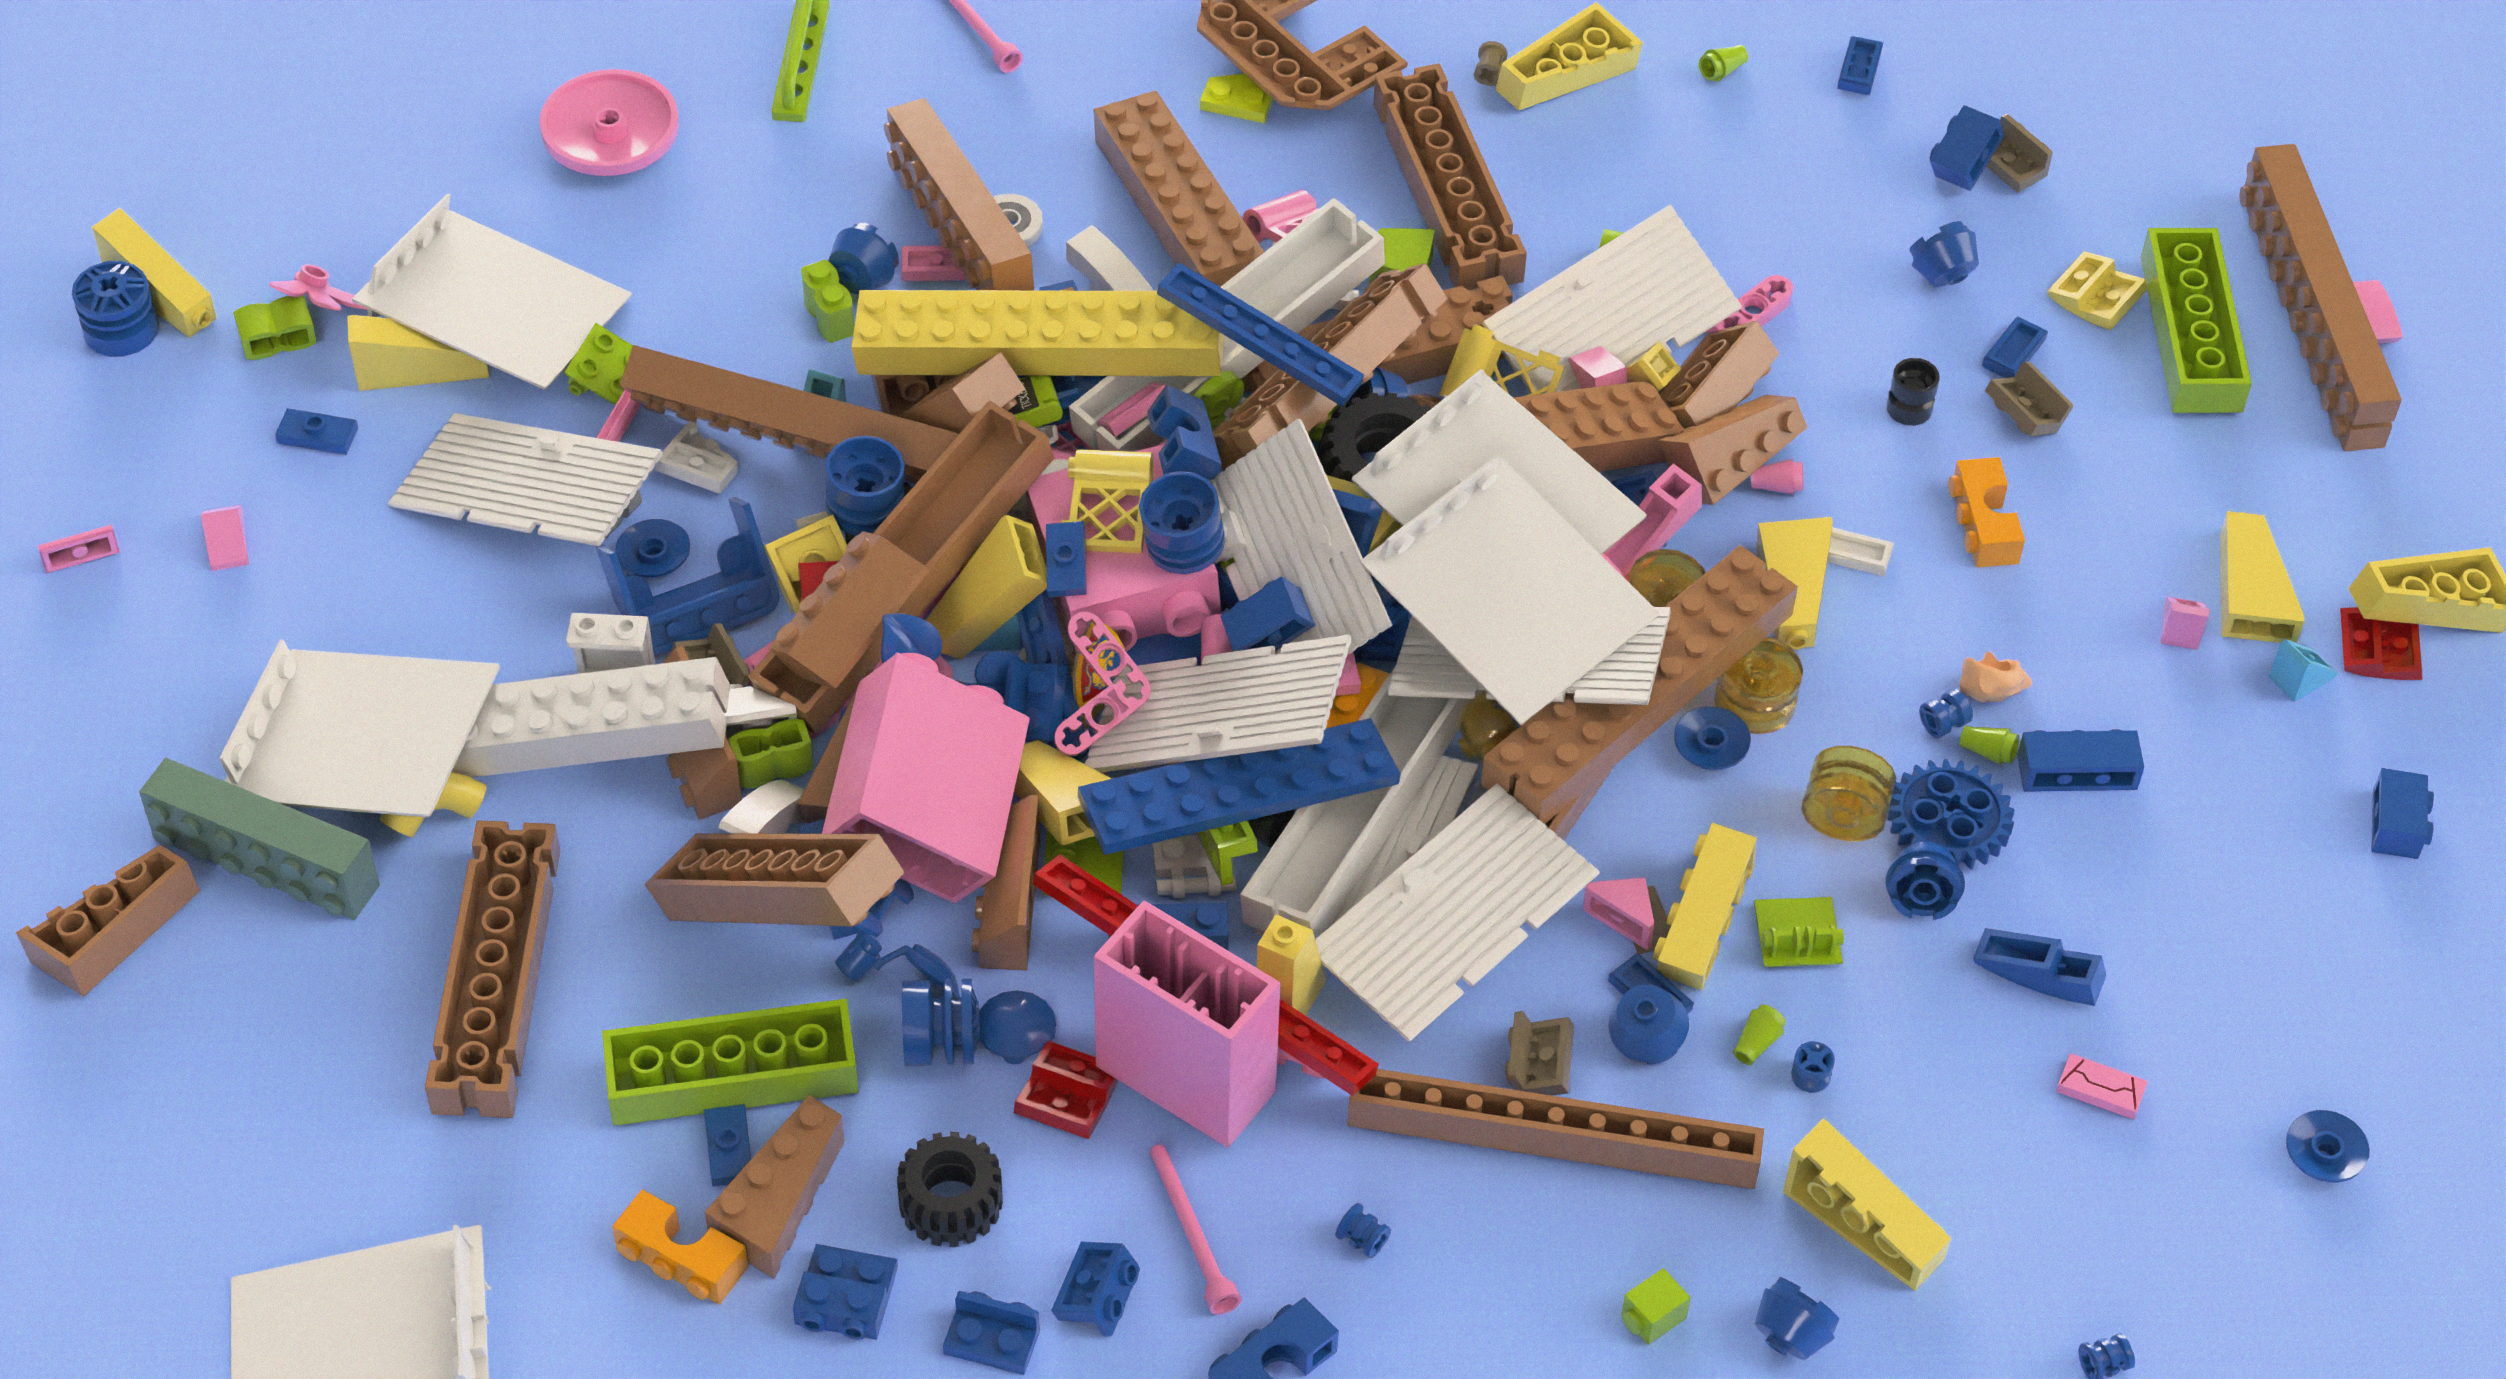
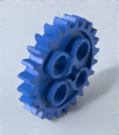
M1948 759L1943 760L1942 767H1937L1932 760H1928L1926 771L1916 764L1914 765L1912 775L1904 772L1901 782L1894 783L1887 805L1889 808L1887 821L1892 822L1890 833L1899 834L1897 842L1899 846L1912 845L1917 842L1937 843L1951 853L1958 865L1960 862H1964L1971 870L1976 859L1986 865L1990 855L1998 857L2001 847L2007 846L2014 826L2012 819L2015 809L2009 807L2011 796L2001 795L2004 786L2002 783L1990 784L1992 779L1991 773L1980 777L1978 775L1979 766L1977 765L1970 771L1964 769V761L1962 760L1959 761L1956 768L1950 766Z

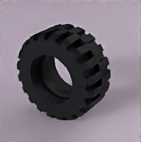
M1389 392L1385 393V396H1378V393H1370L1364 395L1362 400L1358 396L1347 401L1345 406L1338 407L1332 413L1331 419L1327 420L1317 456L1325 474L1352 482V477L1368 465L1360 456L1361 454L1379 452L1432 408L1427 404L1424 407L1417 404V399L1407 396L1406 399L1397 397V393Z

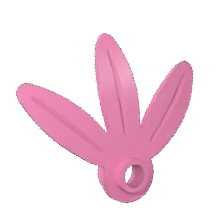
M303 265L301 270L295 273L294 280L271 281L269 283V286L292 297H301L306 294L313 304L322 308L341 311L339 304L352 308L367 310V308L352 302V298L355 295L330 287L328 272L315 265Z

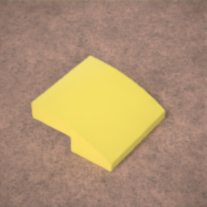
M2084 251L2048 290V296L2064 309L2097 326L2112 330L2147 291V284L2144 278L2115 271L2114 259Z

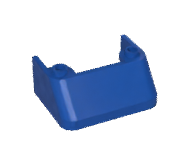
M737 497L728 499L739 534L725 539L718 547L717 561L721 572L654 597L648 583L643 578L637 575L624 576L615 551L604 545L595 547L610 592L620 614L648 617L654 655L671 651L674 642L708 637L713 624L721 623L724 629L728 630L768 615L777 607L780 599L779 590L763 547L764 545L750 503Z

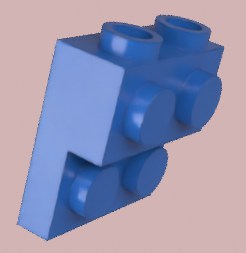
M815 1244L808 1271L803 1272L793 1305L795 1325H800L806 1330L813 1332L823 1330L838 1332L856 1340L864 1338L877 1340L898 1269L897 1259Z

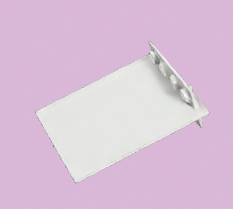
M447 193L373 266L370 281L352 298V302L367 308L368 316L370 317L385 316L545 390L570 364L594 324L598 323L604 327L630 299L632 293L449 210L451 194Z
M1480 369L1448 396L1444 394V399L1377 452L1374 460L1352 477L1353 483L1401 526H1404L1427 509L1431 503H1435L1456 487L1458 478L1464 481L1499 454L1600 555L1605 553L1647 516L1644 511L1487 376L1483 369Z
M1499 454L1464 481L1458 478L1456 487L1435 503H1431L1427 509L1392 534L1383 544L1360 562L1520 725L1524 724L1589 671H1593L1595 666L1659 617L1660 614Z
M280 639L219 758L227 774L225 781L285 806L430 817L459 754L467 741V737L500 666L498 663L297 649L290 651L285 641Z
M456 1224L453 1225V1230L231 1277V1379H489L487 1325L489 1320L486 1315L485 1291L491 1290V1287L488 1286L484 1276L482 1226L474 1225L459 1228Z

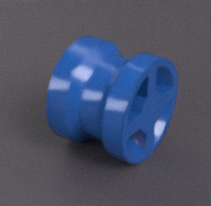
M1817 1041L1806 1042L1797 1048L1791 1070V1078L1799 1089L1815 1093L1824 1090L1830 1084L1835 1064V1056L1832 1050L1824 1043ZM1808 1069H1813V1070L1818 1069L1819 1071H1818V1072H1816V1071L1813 1072V1071H1810V1070H1808Z

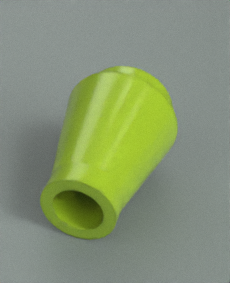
M1743 45L1708 49L1700 57L1698 66L1701 75L1706 80L1718 82L1739 66L1747 63L1749 56Z
M1965 725L1960 737V747L1969 749L1999 765H2002L2004 762L2012 764L2018 751L2020 736L2019 734L2012 733L2011 728L1972 727Z
M1765 1004L1759 1005L1757 1009H1752L1738 1043L1732 1051L1733 1055L1740 1062L1750 1066L1753 1065L1762 1053L1784 1035L1783 1028L1786 1025L1784 1016L1773 1007Z

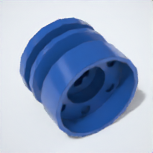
M123 261L102 262L80 273L73 283L71 295L79 316L87 345L98 354L109 357H125L138 353L149 346L158 334L159 320L152 302L147 278L144 272L134 264Z
M872 436L847 438L832 449L827 456L825 468V484L827 486L826 511L828 516L834 515L840 530L855 536L860 535L862 531L873 534L904 498L905 463L901 452L890 442Z
M1181 471L1165 474L1152 481L1142 493L1139 503L1149 557L1158 567L1170 573L1184 575L1200 572L1214 564L1222 554L1226 540L1219 499L1214 486L1208 479L1196 473Z
M972 978L961 979V997H953L951 979H945L942 998H933L929 980L902 981V1035L905 1067L932 1066L935 1047H943L947 1064L954 1065V1046H963L964 1064H974L975 1053L980 1041L979 1001L972 987Z

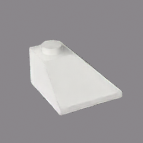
M730 684L728 711L724 713L727 719L725 730L727 740L744 730L767 729L777 722L797 719L795 705L751 686L743 688L741 684Z

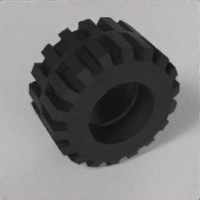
M950 1131V1136L942 1137L941 1132L932 1134L933 1140L927 1141L925 1138L917 1141V1149L909 1148L904 1154L905 1161H900L897 1176L899 1210L901 1218H905V1225L909 1231L916 1229L917 1238L925 1241L929 1237L932 1240V1245L940 1247L942 1242H949L950 1247H959L958 1241L966 1240L967 1244L975 1242L976 1234L979 1233L985 1236L990 1231V1223L996 1224L998 1221L999 1210H1002L1003 1205L1001 1168H999V1160L996 1154H990V1147L985 1142L977 1145L975 1136L968 1134L965 1138H961L959 1132ZM946 1181H957L970 1187L968 1191L955 1197H941L930 1192L934 1186Z

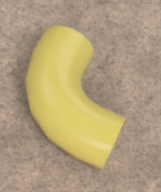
M451 772L433 811L447 809L467 819L472 818L484 799L487 788L486 784L469 776ZM382 814L379 820L401 834L414 837L426 817Z

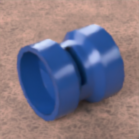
M1951 689L1941 695L1940 700L1931 699L1923 703L1919 709L1923 726L1934 738H1941L1950 733L1953 726L1962 727L1973 719L1971 704L1967 697L1958 689Z

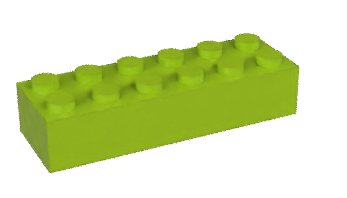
M2148 228L2140 258L2146 279L2172 413H2243L2252 381L2218 228Z
M847 998L602 1031L608 1101L613 1126L704 1114V1109L740 1104H745V1108L801 1101L805 1100L809 1095L816 1099L859 1093Z

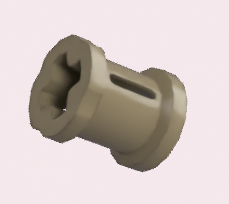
M1488 41L1479 47V63L1476 65L1473 73L1478 83L1487 86L1497 85L1501 65L1508 57V51L1503 44Z

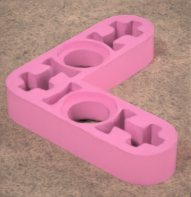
M1780 275L1765 278L1738 299L1742 309L1705 333L1708 334L1756 320L1762 327L1789 306L1793 292L1792 282ZM1755 306L1760 308L1762 312L1750 314L1745 308Z
M1088 611L1079 612L1070 619L1068 637L1107 688L1057 727L1054 736L1055 745L1061 753L1068 756H1077L1091 747L1140 709L1148 701L1151 692L1150 683L1100 618ZM1082 621L1084 624L1092 622L1095 625L1092 629V634L1098 642L1102 636H1105L1108 640L1098 645L1092 654H1089L1086 650L1093 645L1088 637L1084 635L1078 638L1076 636L1078 631L1077 622ZM1105 650H1113L1120 657V665L1112 671L1102 669L1098 663L1099 654ZM1126 666L1132 670V672L1126 674V678L1130 683L1135 685L1139 682L1143 686L1140 690L1141 698L1138 700L1133 696L1128 699L1124 697L1123 694L1127 688L1121 679L1118 680L1116 685L1110 680L1119 676ZM1104 703L1112 708L1114 717L1110 723L1100 725L1093 721L1091 711L1098 704ZM1082 715L1085 717L1088 726L1097 732L1093 737H1090L1088 730L1081 734L1079 737L1081 745L1075 747L1073 744L1065 746L1062 743L1065 739L1064 730L1069 729L1071 732H1075L1083 726V723L1077 720Z

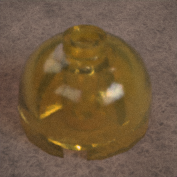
M1486 690L1479 693L1476 699H1471L1464 706L1458 722V728L1462 735V738L1457 741L1459 747L1469 760L1476 757L1482 763L1484 756L1518 728L1506 710L1503 711L1500 708L1496 710L1493 705L1497 702L1496 700L1486 699Z

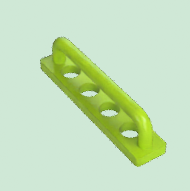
M796 0L771 109L773 120L805 122L830 10L829 0ZM809 21L817 23L815 26L808 27ZM804 44L812 46L810 49L803 50ZM799 67L807 69L805 72L797 74ZM795 91H799L802 93L799 96L795 97Z

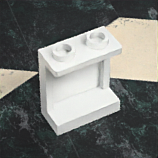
M571 613L566 643L568 647L574 650L577 674L655 664L648 617Z

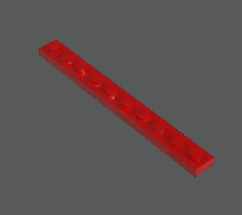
M1060 854L1039 869L1034 875L1033 885L1110 936L1115 933L1138 907V905ZM1280 999L1278 1047L1351 1096L1376 1076L1379 1063Z

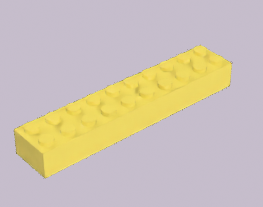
M860 290L851 348L858 375H959L1001 352L1016 375L1221 376L1224 335L1157 294V291Z

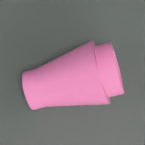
M1793 459L1761 466L1751 474V488L1794 495V491H1803V462H1794Z

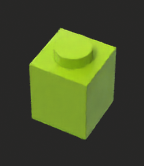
M1662 1268L1624 1295L1621 1312L1622 1320L1632 1334H1639L1649 1345L1687 1319L1691 1297Z

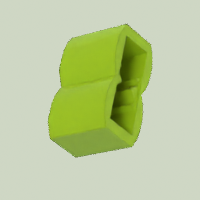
M825 259L803 266L801 268L804 305L809 314L817 319V327L821 336L830 343L853 336L854 316L852 297L849 291L839 283L836 268Z
M284 296L269 304H249L233 312L238 336L245 358L248 360L264 359L280 351H296L317 343L314 325L304 296Z
M802 719L783 720L771 725L767 729L744 730L728 739L737 759L740 788L760 787L773 781L775 778L798 777L814 768L811 739L805 722Z

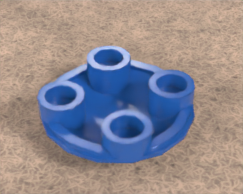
M1019 990L1002 992L990 998L979 1010L980 1041L986 1049L1003 1057L1005 1062L1015 1065L1024 1062L1026 1057L1040 1052L1047 1041H1051L1055 1037L1056 1022L1054 1011L1044 999L1034 993Z

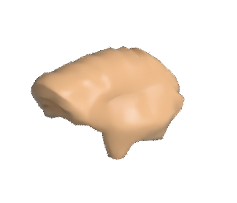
M1990 651L1985 653L1981 661H1975L1973 658L1967 657L1962 662L1960 691L1965 696L1971 697L1980 703H1999L2007 697L2019 694L2023 689H2028L2032 685V679L2021 668L2019 661H2012L2011 659L1998 661Z

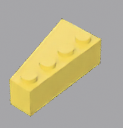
M1595 2L1503 62L1495 90L1520 111L1635 70L1643 42Z
M2491 547L2368 562L2348 588L2364 619L2503 633L2506 629V574Z
M1713 822L1707 835L1702 833L1699 835L1693 856L1698 857L1694 869L1687 867L1680 885V890L1685 891L1680 904L1673 902L1666 922L1671 928L1667 938L1660 936L1653 953V959L1658 961L1657 970L1666 978L1703 990L1721 946V941L1718 940L1719 936H1725L1730 927L1735 908L1732 906V903L1739 905L1744 894L1746 879L1751 877L1755 868L1757 837Z
M1824 1118L1793 1148L1783 1193L1911 1289L1916 1291L1945 1260L1951 1237Z

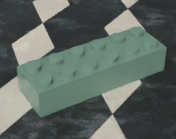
M164 758L139 791L152 836L161 845L166 847L174 846L188 852L197 860L204 861L206 859L221 865L223 869L231 874H243L254 879L263 887H274L282 890L297 901H308L321 906L331 915H343L356 920L380 886L369 839L169 758Z

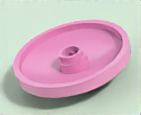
M608 69L582 74L558 87L543 105L540 114V129L545 148L560 164L583 174L615 176L635 172L659 160L671 148L677 137L679 117L677 105L672 94L660 82L638 72Z

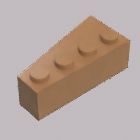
M158 845L115 872V879L98 886L94 884L82 892L84 897L65 909L58 906L46 913L48 919L33 929L27 925L15 932L30 963L84 997L200 892L186 860L165 847Z
M809 1095L705 1211L707 1231L712 1227L745 1245L748 1263L772 1279H775L786 1250H790L804 1215L807 1216L813 1205L815 1193L820 1184L824 1183L845 1142L842 1115Z

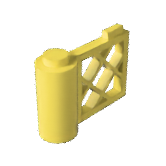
M1474 324L1472 330L1464 328L1438 395L1443 397L1446 394L1448 396L1480 369H1483L1484 373L1492 378L1495 371L1498 378L1495 383L1501 385L1502 389L1508 394L1509 392L1504 382L1524 374L1532 392L1528 395L1542 394L1544 392L1552 393L1556 392L1565 367L1559 365L1561 358L1542 350H1540L1538 356L1492 339L1493 331ZM1502 351L1516 356L1522 370L1502 378L1497 367ZM1522 359L1533 362L1535 364L1529 367H1525ZM1541 366L1555 371L1550 385L1536 391L1528 372Z
M1078 449L1075 457L1070 456L1068 460V478L1074 479L1069 520H1062L1061 523L1084 521L1086 525L1090 522L1099 531L1091 539H1086V551L1142 553L1144 530L1139 504L1126 512L1117 501L1126 495L1140 496L1141 499L1142 493L1154 478L1153 452ZM1082 493L1098 494L1103 501L1091 510H1088L1081 503ZM1111 507L1120 518L1105 527L1096 517ZM1125 524H1128L1135 531V540H1118L1113 533Z

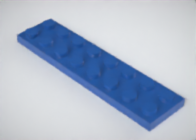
M1369 718L1326 728L1322 743L1181 762L1079 786L1077 797L1103 854L1106 855L1399 784L1401 773L1375 724Z

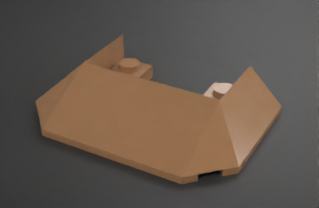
M1201 0L1197 32L1280 106L1329 111L1374 86L1375 75L1401 71L1408 66V62L1365 25L1314 53L1310 52L1278 22L1318 0Z

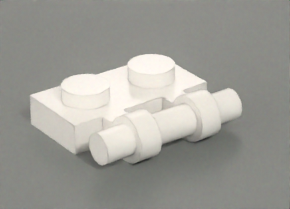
M1197 835L1181 836L1152 843L1155 879L1171 878L1156 880L1157 896L1173 895V898H1185V894L1208 892V896H1220L1222 891H1236L1235 875H1233L1232 884L1221 885ZM1231 858L1232 873H1233L1234 864H1233V858ZM1204 875H1206V877L1184 878V877H1188V876H1204Z

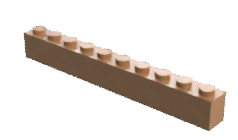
M1378 1069L1376 1076L1353 1096H1349L1347 1126L1750 1189H1755L1764 1137V1128L1383 1069Z

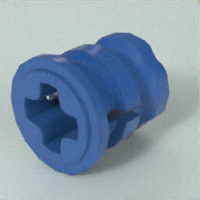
M1356 1203L1341 1219L1335 1236L1339 1240L1345 1237L1349 1238L1351 1246L1356 1249L1363 1248L1365 1255L1373 1258L1387 1242L1391 1234V1228L1386 1224H1378V1218L1373 1214L1368 1213L1365 1215L1363 1213V1205Z
M2122 1333L2111 1336L2110 1340L2107 1338L2096 1340L2093 1346L2088 1342L2079 1345L2078 1355L2080 1364L2088 1379H2103L2104 1375L2112 1377L2117 1375L2120 1369L2126 1371L2135 1367V1355L2131 1344Z

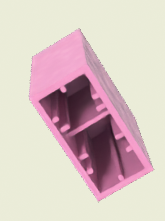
M1164 444L1134 451L1153 452V481L1164 475L1158 455ZM1068 468L1040 475L1026 491L1029 520L1033 524L1046 568V524L1061 523L1062 520H1069L1074 479L1068 478ZM1082 493L1081 503L1088 510H1091L1103 501L1098 494ZM1126 495L1117 503L1128 512L1139 504L1140 496ZM1109 507L1096 518L1107 527L1120 518V516ZM1090 522L1085 525L1086 539H1091L1099 533ZM1125 524L1113 533L1118 540H1135V531L1128 524ZM1145 535L1142 553L1086 551L1087 594L1055 597L1067 633L1070 619L1079 612L1088 611L1098 616L1103 623L1107 624L1118 635L1126 652L1135 645L1137 639L1157 634H1172L1176 637L1193 636L1201 632V623L1205 618L1221 614L1218 572L1215 564L1200 572L1186 575L1170 573L1158 567L1149 557ZM1079 621L1077 622L1078 631L1076 636L1083 635L1088 625ZM1072 643V646H1073V649H1074V653H1075V656H1076V654H1077V649H1076V647H1075V646L1073 645V643Z
M897 652L858 684L822 834H880L905 872L900 879L955 904L996 876L1030 717L1004 705L1003 697L991 688L980 685L965 686L939 673L937 664L924 655L917 653L900 654Z
M1143 900L1094 955L1096 1067L1229 1148L1276 1092L1280 982Z

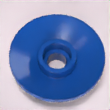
M649 519L627 528L618 538L615 550L621 567L627 572L639 577L653 578L667 575L681 567L689 556L691 546L687 532L680 525L664 519Z
M1705 706L1695 708L1679 719L1675 727L1674 742L1680 755L1691 764L1703 769L1722 770L1737 765L1746 757L1751 744V735L1746 723L1735 713L1720 707Z
M2314 1110L2304 1113L2293 1121L2286 1136V1148L2292 1162L2303 1173L2319 1181L2339 1183L2351 1180L2363 1171L2369 1159V1143L2362 1129L2353 1120L2337 1112ZM2320 1151H2325V1152H2327L2329 1155H2325V1154L2321 1153Z

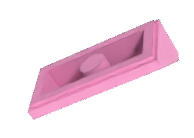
M112 525L37 545L46 573L120 553Z

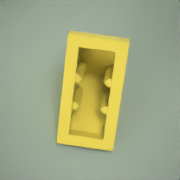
M1660 341L1626 367L1628 383L1648 380L1656 388L1657 392L1665 387L1681 370Z

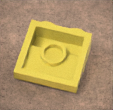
M834 515L827 516L763 546L778 578L776 581L791 614H797L802 602L800 601L798 563L839 561L847 551V544Z

